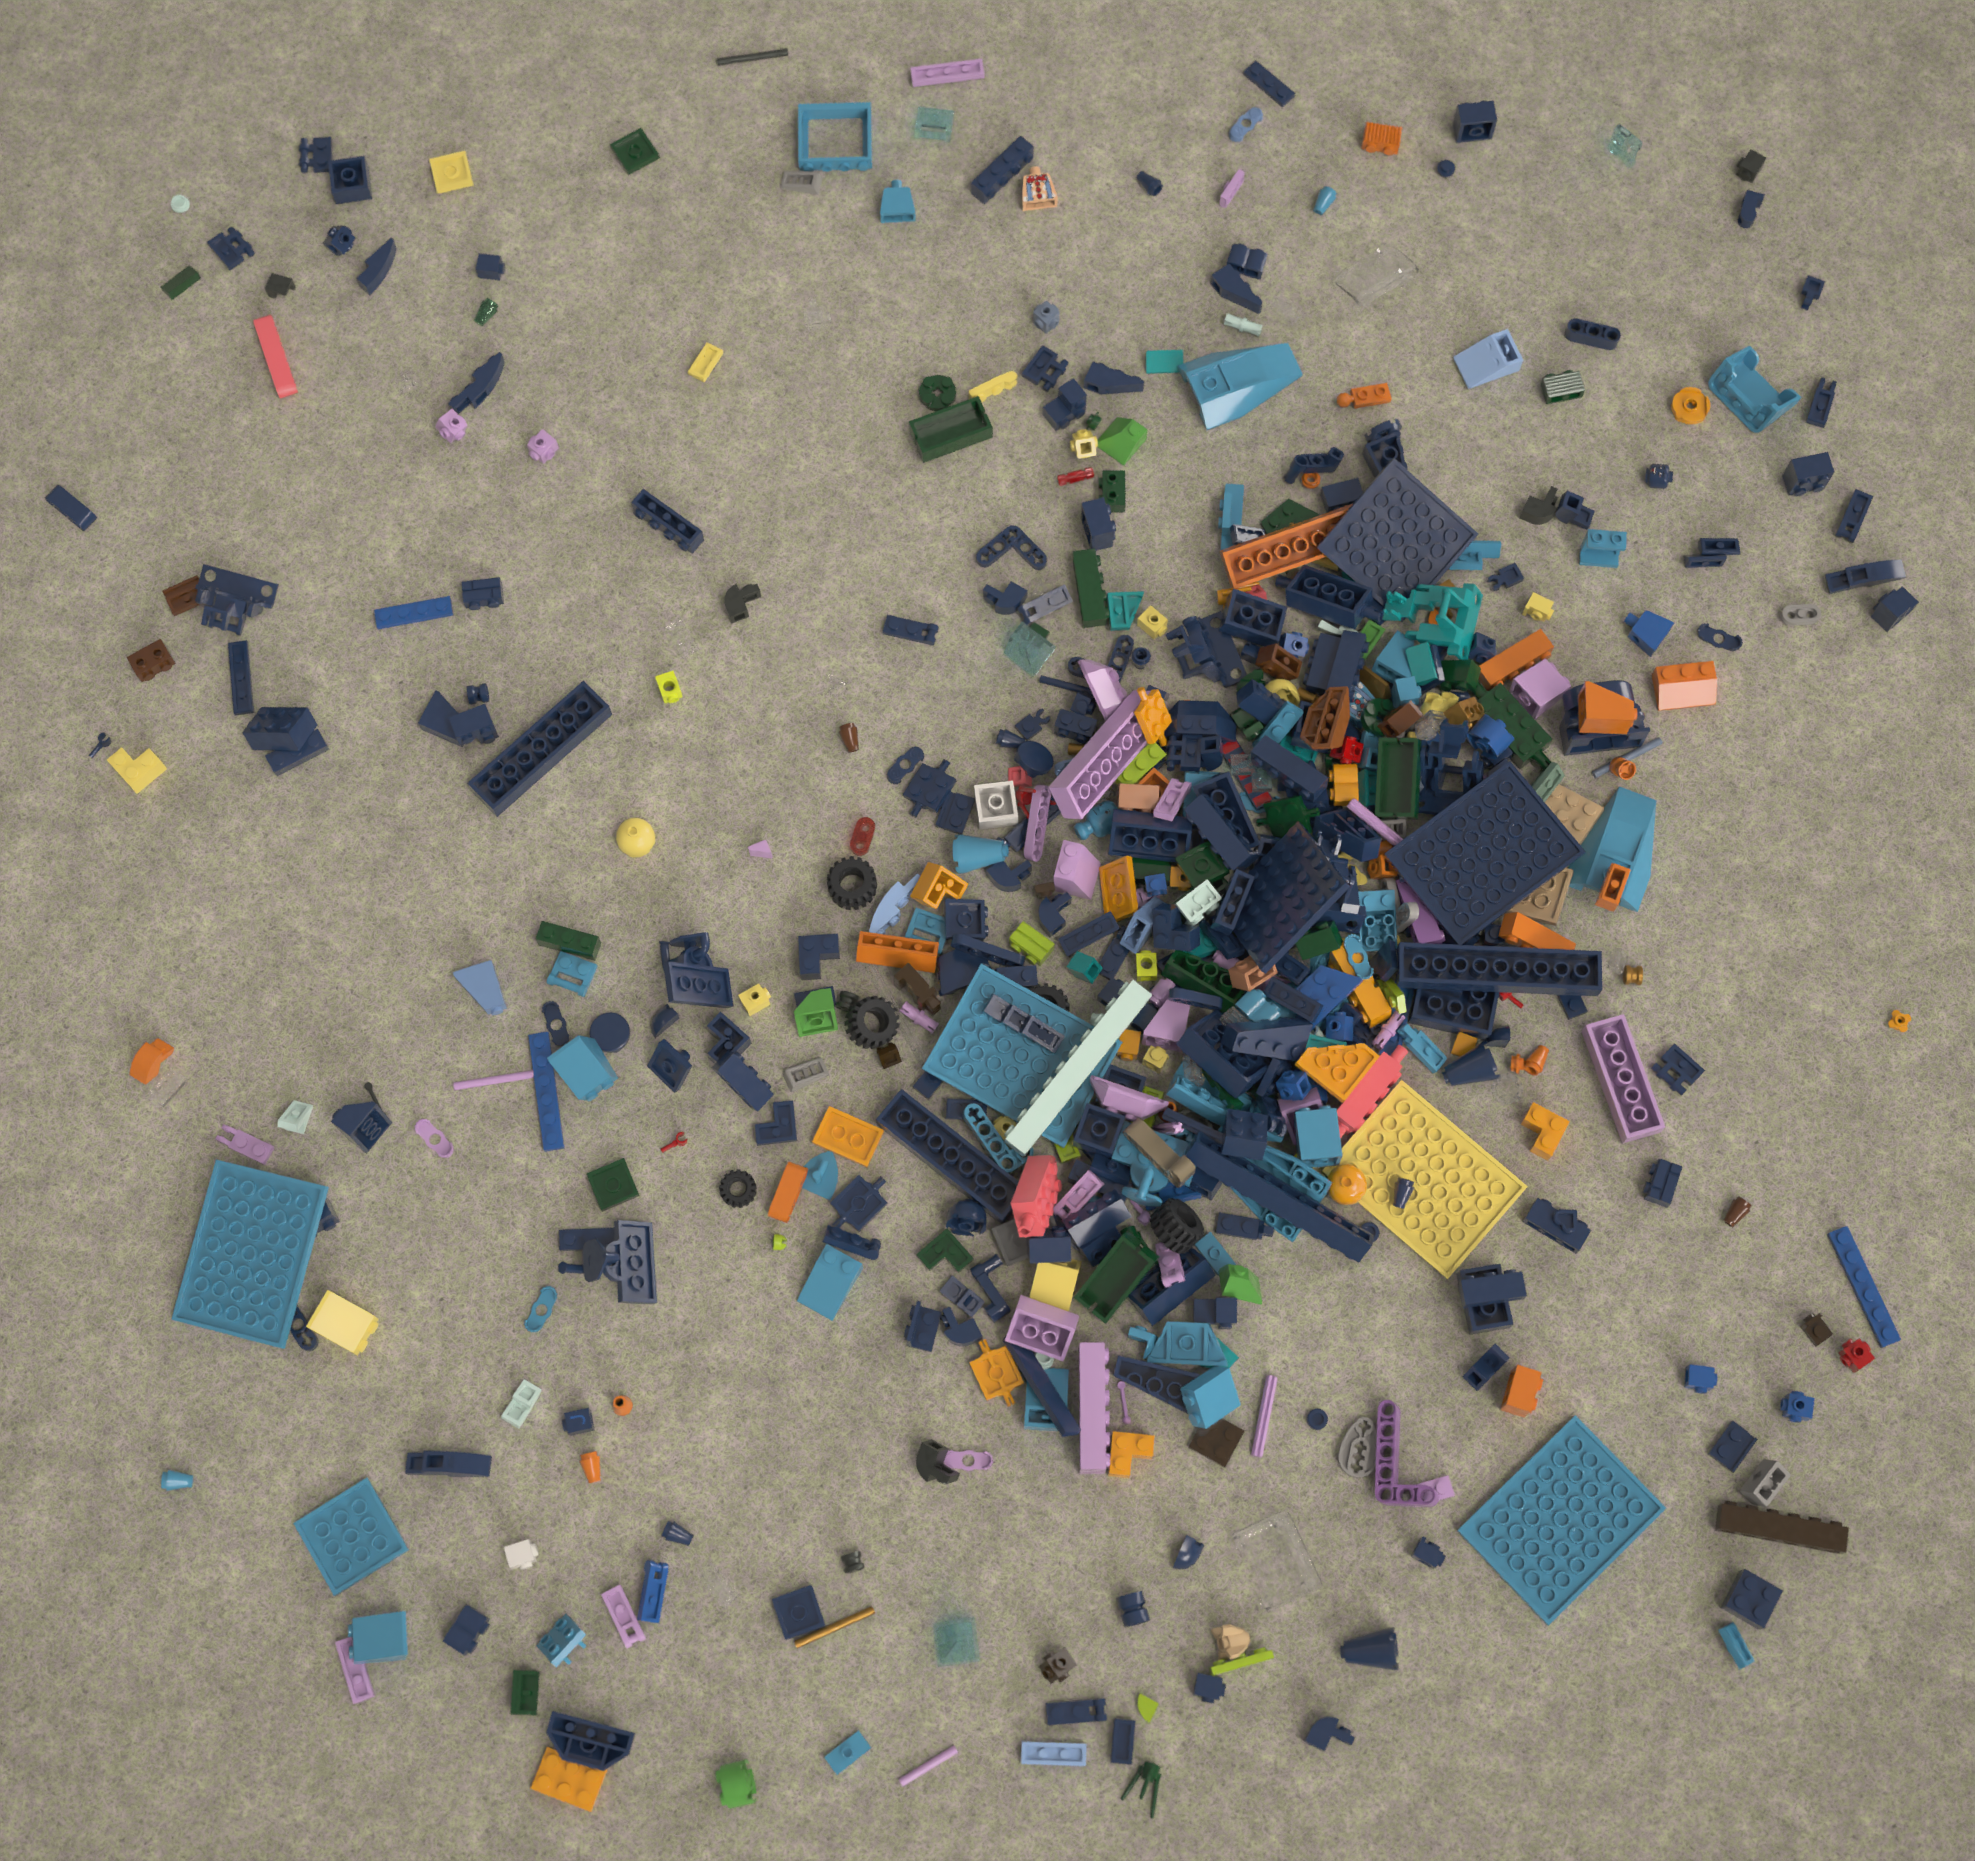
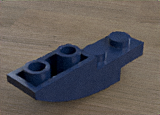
M501 352L491 356L488 362L474 371L472 374L474 382L468 384L460 394L451 398L448 403L450 410L453 409L459 414L469 405L476 409L490 395L500 379L505 361Z
M1902 559L1847 567L1842 571L1825 574L1829 594L1863 586L1871 587L1906 578Z
M451 1451L407 1453L405 1474L490 1477L492 1456Z

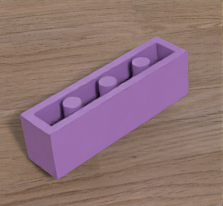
M1396 880L1400 905L1405 902H1416L1419 907L1418 919L1408 927L1413 942L1442 944L1445 941L1443 930L1438 928L1439 923L1407 883H1399V880Z

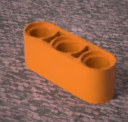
M790 1161L787 1163L769 1208V1217L788 1223L789 1215L793 1212L806 1179L808 1168Z

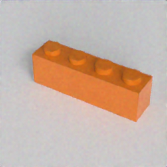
M1539 629L1479 666L1481 668L1479 680L1487 691L1492 690L1499 683L1504 685L1505 681L1508 679L1510 681L1514 680V678L1520 675V672L1530 669L1536 665V662L1550 658L1554 645L1542 629Z
M1519 912L1504 914L1498 936L1505 939L1506 943L1520 948L1575 950L1576 943Z
M860 931L856 962L903 968L909 963L917 971L935 973L939 942Z

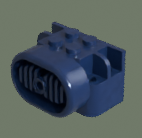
M1627 681L1594 682V684L1634 701V708H1637V719L1634 720L1633 726L1630 727L1627 734L1579 733L1578 695L1584 684L1572 687L1562 695L1565 715L1559 725L1564 756L1637 748L1642 746L1650 732V727L1645 728L1644 726L1645 713L1635 703L1632 685Z

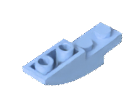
M916 874L904 886L898 881L887 892L873 916L869 932L885 935V930L889 926L893 927L900 921L899 917L901 914L898 908H903L909 902L908 898H910L920 878L919 874Z

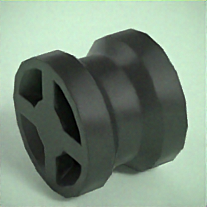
M840 991V1000L836 1002L835 1007L841 1011L850 1012L849 1008L858 1002L859 996L848 991Z
M861 1551L841 1556V1561L845 1564V1574L865 1568L864 1563L860 1559L862 1556Z

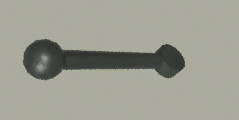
M370 1082L365 1083L364 1088L369 1091L373 1101L381 1108L372 1090L373 1085Z

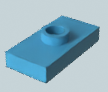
M1211 1232L1194 1245L1201 1255L1207 1259L1218 1276V1271L1221 1267L1227 1264L1236 1265Z
M1734 1622L1718 1630L1726 1644L1727 1651L1732 1655L1739 1670L1754 1662V1658Z
M858 1730L824 1758L836 1775H838L869 1751L871 1747Z

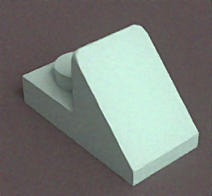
M294 1100L279 1118L278 1127L304 1134L313 1105Z

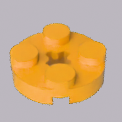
M1695 387L1681 389L1674 396L1671 403V410L1675 419L1685 424L1702 422L1710 410V400L1707 395L1705 397L1701 393L1702 391ZM1690 402L1695 408L1689 409L1686 405Z

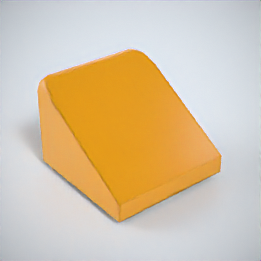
M1458 1032L1451 1054L1459 1057L1475 1047L1478 1039Z

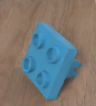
M565 1614L557 1620L555 1626L541 1638L536 1646L555 1667L562 1661L570 1665L572 1661L567 1655L577 1644L583 1649L587 1646L582 1641L586 1634L571 1617Z

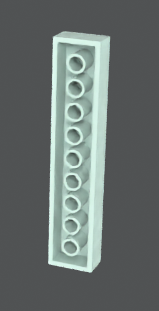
M1132 980L1130 984L1126 981L1117 993L1120 995L1119 998H1113L1105 1008L1107 1013L1105 1015L1101 1013L1093 1023L1095 1028L1092 1031L1088 1029L1080 1040L1082 1044L1079 1047L1075 1045L1069 1052L1067 1057L1070 1059L1067 1063L1065 1061L1061 1062L1055 1071L1057 1074L1053 1079L1050 1076L1042 1087L1044 1089L1043 1093L1039 1094L1037 1092L1030 1101L1031 1108L1029 1110L1024 1109L1017 1118L1019 1123L1016 1126L1012 1124L1005 1132L1004 1136L1006 1139L1004 1142L1022 1157L1025 1156L1152 996L1151 993L1136 981Z

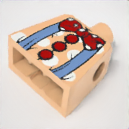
M1037 166L1031 167L1029 169L1030 175L1023 177V211L1057 207V194L1050 174L1041 173L1040 168Z

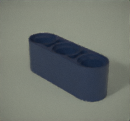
M1578 318L1571 319L1564 332L1565 338L1571 342L1604 350H1614L1621 337L1620 331L1615 327Z
M59 484L44 497L65 517L68 516V519L78 528L81 527L82 531H85L97 519V516Z

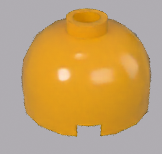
M1339 1165L1331 1170L1327 1177L1332 1182L1327 1193L1333 1201L1340 1205L1355 1204L1366 1193V1177L1354 1165Z

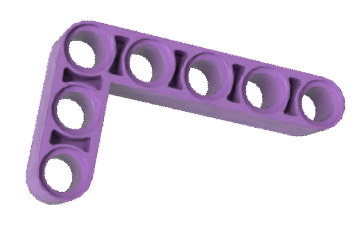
M1383 1400L1378 1406L1375 1497L1379 1502L1387 1506L1434 1507L1439 1502V1494L1432 1487L1427 1485L1398 1484L1401 1412L1399 1406L1394 1402ZM1388 1406H1393V1413L1388 1416L1385 1415V1409ZM1387 1427H1392L1393 1433L1386 1437L1384 1430ZM1390 1447L1392 1454L1390 1457L1385 1458L1383 1455L1384 1450ZM1391 1469V1476L1384 1479V1470ZM1385 1490H1390L1391 1495L1389 1499L1383 1500L1382 1493ZM1410 1490L1411 1498L1408 1501H1404L1403 1493ZM1427 1491H1431L1433 1494L1432 1499L1425 1502L1424 1494Z

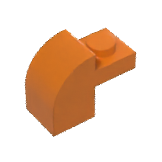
M159 1038L151 1044L146 1042L136 1053L129 1075L146 1085L158 1075L160 1063L172 1055L174 1047Z

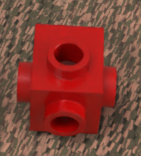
M1345 736L1341 747L1331 749L1330 757L1340 760V764L1360 763L1364 744L1357 742L1355 737Z
M1860 1338L1855 1341L1849 1339L1841 1345L1843 1349L1838 1352L1843 1365L1849 1367L1853 1373L1876 1359L1870 1352V1346Z

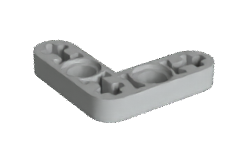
M1393 877L1382 878L1380 889L1395 890L1397 933L1403 932L1418 919V904L1416 902H1405L1400 905L1395 879Z

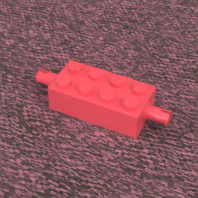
M1398 1045L1390 1056L1383 1051L1352 1093L1339 1106L1337 1117L1340 1139L1344 1134L1348 1136L1351 1132L1355 1134L1366 1121L1363 1117L1367 1118L1377 1107L1375 1102L1379 1103L1390 1090L1387 1086L1392 1087L1402 1075L1399 1071L1403 1066L1399 1063L1408 1054V1051L1403 1046Z
M1052 1155L1028 1156L1011 1201L1019 1237L1044 1236L1046 1228L1049 1227V1219L1053 1215L1054 1205L1057 1204L1058 1193L1062 1190L1061 1180H1058L1057 1161Z

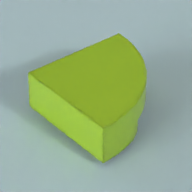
M1139 1694L1137 1701L1138 1710L1142 1718L1150 1723L1159 1703Z

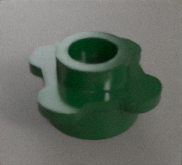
M1098 411L1095 415L1091 414L1087 419L1086 424L1088 426L1086 430L1090 428L1094 431L1102 418L1098 416Z

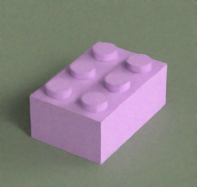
M1020 1295L1005 1341L1064 1362L1079 1315Z

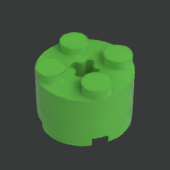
M747 1759L721 1765L720 1770L715 1772L717 1783H721L720 1801L722 1806L727 1805L729 1809L756 1803V1799H753L752 1795L756 1794L752 1769H747L746 1764H750Z

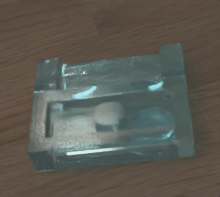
M918 107L914 139L929 138L945 140V142L950 143L955 115L954 110ZM927 127L946 130V133L921 130V128Z
M1618 124L1614 128L1608 148L1613 155H1617L1624 160L1626 167L1632 168L1636 163L1637 152L1642 147V141L1621 124ZM1629 145L1631 148L1630 153L1627 152Z

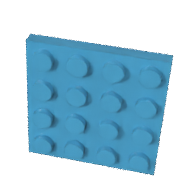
M365 1478L293 1523L334 1596L339 1595L409 1551L369 1478Z

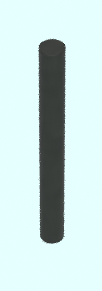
M788 48L716 59L717 66L789 56Z

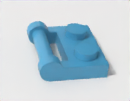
M916 908L905 938L931 941L914 935V930L940 938L938 953L942 954L947 940L945 939V917Z
M560 951L555 965L547 978V984L563 987L578 993L581 997H585L598 966L595 963ZM561 973L583 981L580 986L557 976Z

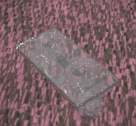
M1182 1052L1184 1078L1189 1079L1196 1086H1202L1205 1082V1077L1201 1072V1068L1193 1059Z

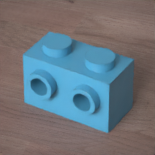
M1415 677L1395 679L1391 691L1393 707L1396 709L1410 700L1418 705L1422 694L1420 686L1416 685Z

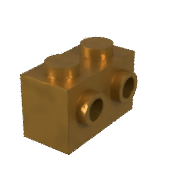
M1475 697L1457 702L1443 712L1445 717L1449 719L1450 724L1459 725L1464 720H1467L1469 730L1485 714L1483 706L1477 702Z

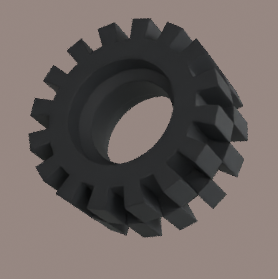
M737 1169V1171L731 1170L720 1181V1195L727 1205H731L733 1208H743L744 1205L748 1206L749 1202H753L754 1196L757 1193V1187L753 1177L747 1171H741L740 1169ZM735 1182H742L745 1184L746 1190L743 1195L734 1196L730 1192L731 1185Z

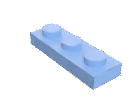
M1022 1742L1021 1764L1086 1766V1744Z

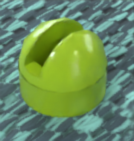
M774 1234L772 1250L779 1251L785 1249L787 1244L782 1242L787 1241L786 1237Z

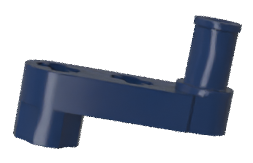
M1331 447L1328 453L1296 455L1290 463V468L1284 475V479L1287 483L1293 484L1301 473L1335 472L1344 457V453L1337 447Z
M994 1254V1256L982 1264L978 1263L969 1269L992 1302L984 1307V1310L993 1323L1011 1312L1009 1306L988 1277L990 1272L1003 1265L997 1254Z

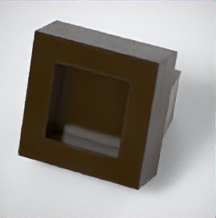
M890 1042L883 1049L881 1047L877 1048V1054L883 1069L902 1062L895 1043Z

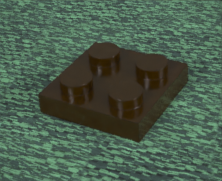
M1221 1418L1206 1429L1199 1427L1188 1448L1225 1468L1245 1431Z

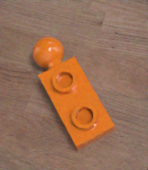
M1382 383L1352 388L1350 391L1351 395L1340 393L1337 396L1336 402L1342 408L1348 407L1353 403L1354 409L1389 403L1392 398L1388 384Z

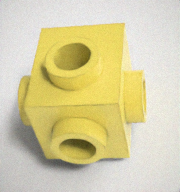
M1081 429L1072 434L1073 440H1070V448L1072 452H1075L1077 458H1089L1096 455L1095 447H1098L1096 436H1093L1090 430Z

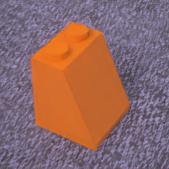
M1585 681L1578 695L1579 733L1627 734L1630 727L1633 726L1634 720L1637 719V708H1634V701L1590 681Z

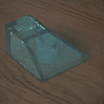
M1021 622L1010 636L1003 654L1030 676L1034 677L1056 646L1031 626Z
M975 1617L933 1624L938 1667L980 1662Z

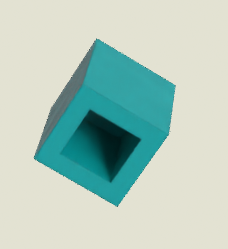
M1078 951L1067 965L1068 970L1074 977L1093 984L1103 969L1094 957Z

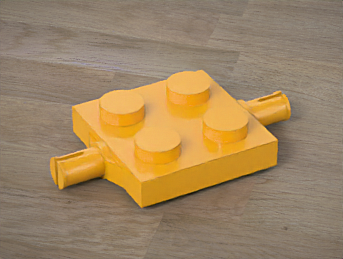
M1140 687L1137 692L1141 700L1138 708L1134 711L1147 743L1155 744L1158 740L1160 746H1165L1168 741L1164 732L1172 722L1171 716L1168 713L1159 689H1152L1147 695L1145 688Z
M986 1339L983 1340V1343L982 1341L978 1342L983 1354L978 1359L969 1362L986 1401L1003 1396L1007 1407H1010L1011 1404L1014 1405L1015 1401L1010 1392L1014 1388L1023 1385L1024 1381L1012 1355L1006 1346L990 1350Z

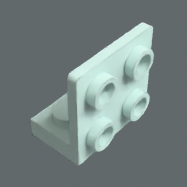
M1205 880L1175 905L1187 919L1184 924L1196 925L1204 918L1203 913L1208 915L1219 906L1218 901L1222 897L1211 883Z

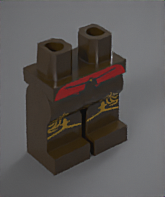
M909 963L894 975V986L899 991L904 987L913 996V1001L918 1005L920 1011L926 1009L933 1017L941 1010V1002L937 998V990L933 986L930 988L929 984Z

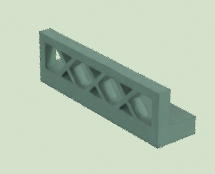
M1551 762L1531 785L1544 802L1565 777L1558 763Z

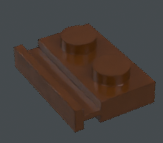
M198 575L162 590L174 617L201 605L195 602L198 589H195L196 584L199 582Z

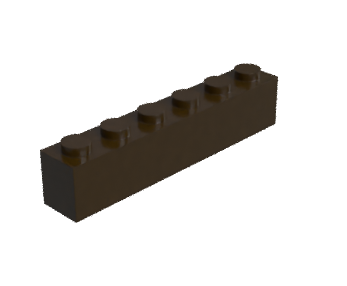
M1724 1501V1504L1718 1505L1715 1531L1844 1554L1847 1553L1849 1527L1842 1526L1843 1523L1838 1521L1824 1523L1821 1522V1518L1817 1517L1803 1519L1800 1518V1514L1796 1513L1782 1515L1779 1514L1778 1510L1774 1509L1760 1511L1757 1506L1745 1505L1744 1508L1737 1506L1736 1502Z

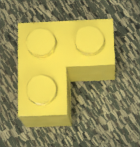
M121 747L107 759L109 764L136 794L167 770L150 748L133 760Z

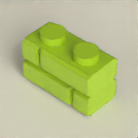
M1024 921L1021 922L1009 938V947L1015 953L1019 954L1021 952L1026 956L1025 959L1032 965L1037 964L1041 966L1055 949V944Z

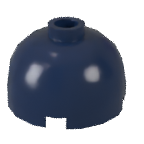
M961 1200L954 1203L948 1210L946 1228H952V1233L974 1236L971 1232L980 1231L981 1235L986 1231V1212L974 1200Z

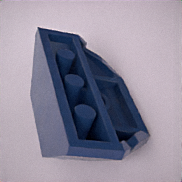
M1179 700L1168 711L1172 722L1164 732L1166 740H1169L1171 735L1176 736L1177 741H1182L1183 735H1202V738L1220 736L1222 742H1236L1237 724L1218 701Z
M555 1711L551 1713L546 1731L561 1760L605 1771L630 1754L635 1737L634 1732Z

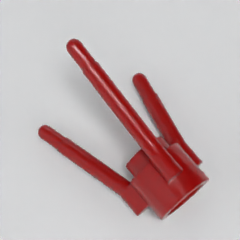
M1019 786L1015 794L1017 801H1019L1017 806L1022 809L1029 819V812L1025 805L1031 804L1032 794L1036 793V790ZM1050 800V804L1055 806L1056 802Z

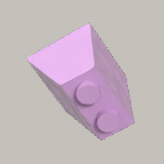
M1544 659L1514 678L1509 692L1534 719H1537L1562 699L1564 692L1572 686L1565 676L1559 674L1553 663Z
M1063 840L1053 882L1056 892H1068L1069 895L1091 900L1101 863L1083 844Z
M1167 999L1144 1030L1142 1045L1159 1046L1163 1049L1181 1052V1048L1176 1044L1185 1033L1190 1005Z

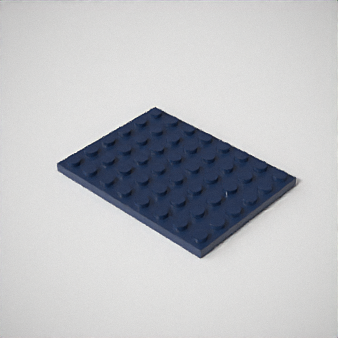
M1509 761L1387 851L1384 856L1455 944L1463 945L1583 856L1586 851L1511 761Z

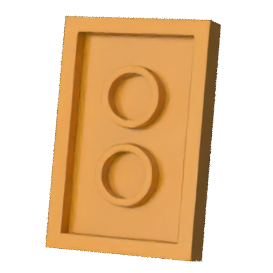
M1124 856L1099 867L1104 914L1111 911L1117 922L1133 916L1138 910L1132 857Z
M829 1106L812 1144L868 1168L884 1134V1130Z
M547 1747L531 1789L591 1812L607 1769L601 1771L561 1760L555 1749Z

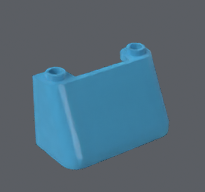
M1749 345L1724 359L1710 377L1708 385L1710 390L1752 432L1759 433L1795 406L1802 397L1790 388L1783 390L1779 394L1755 370L1759 363V356Z

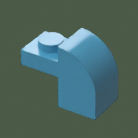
M1365 730L1362 731L1360 743L1364 744L1360 763L1355 764L1359 768L1377 772L1379 738L1374 737V734L1368 733Z

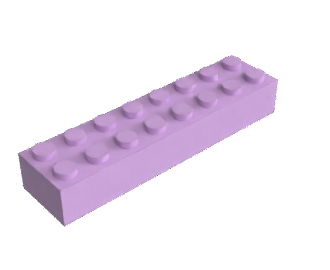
M1136 690L1129 694L1049 786L1064 818L1083 819L1147 744L1134 713L1141 700Z

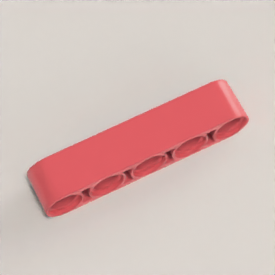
M272 315L253 320L279 398L298 393Z

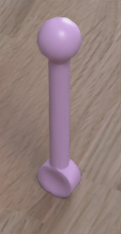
M1120 1381L1117 1387L1121 1393L1124 1411L1123 1422L1124 1424H1130L1131 1418L1128 1416L1124 1392L1126 1384Z

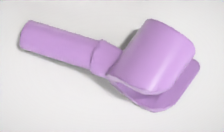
M1130 1200L1131 1204L1140 1214L1137 1220L1146 1226L1150 1222V1214L1143 1210L1139 1204Z

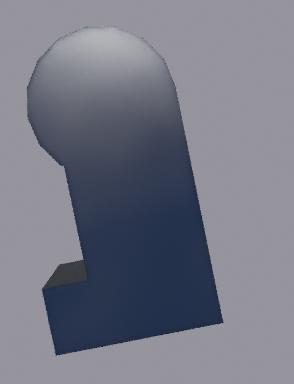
M1746 190L1737 221L1740 227L1747 229L1753 225L1757 217L1756 208L1760 209L1765 194Z

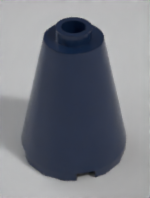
M1486 1041L1481 1042L1444 1067L1445 1071L1442 1072L1446 1084L1450 1083L1451 1086L1501 1078L1500 1074L1495 1075L1497 1066L1490 1049H1485L1484 1047L1487 1045Z
M1388 1627L1345 1640L1344 1645H1340L1341 1659L1345 1658V1662L1392 1671L1399 1670V1663L1396 1662V1657H1399L1397 1635L1396 1632L1394 1633L1395 1627Z

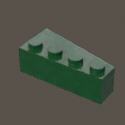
M1180 950L1174 951L1161 974L1186 990L1223 998L1220 1011L1228 1016L1231 1015L1235 1009V1004L1246 992L1232 986L1228 969L1219 967L1218 963L1212 961L1208 963L1201 960V957Z

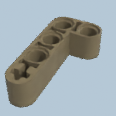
M1140 1118L1133 1121L1123 1131L1124 1136L1177 1188H1180L1195 1173L1196 1168L1186 1156H1178Z

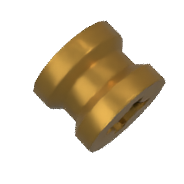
M1625 965L1623 971L1624 985L1635 983L1641 986L1643 967Z

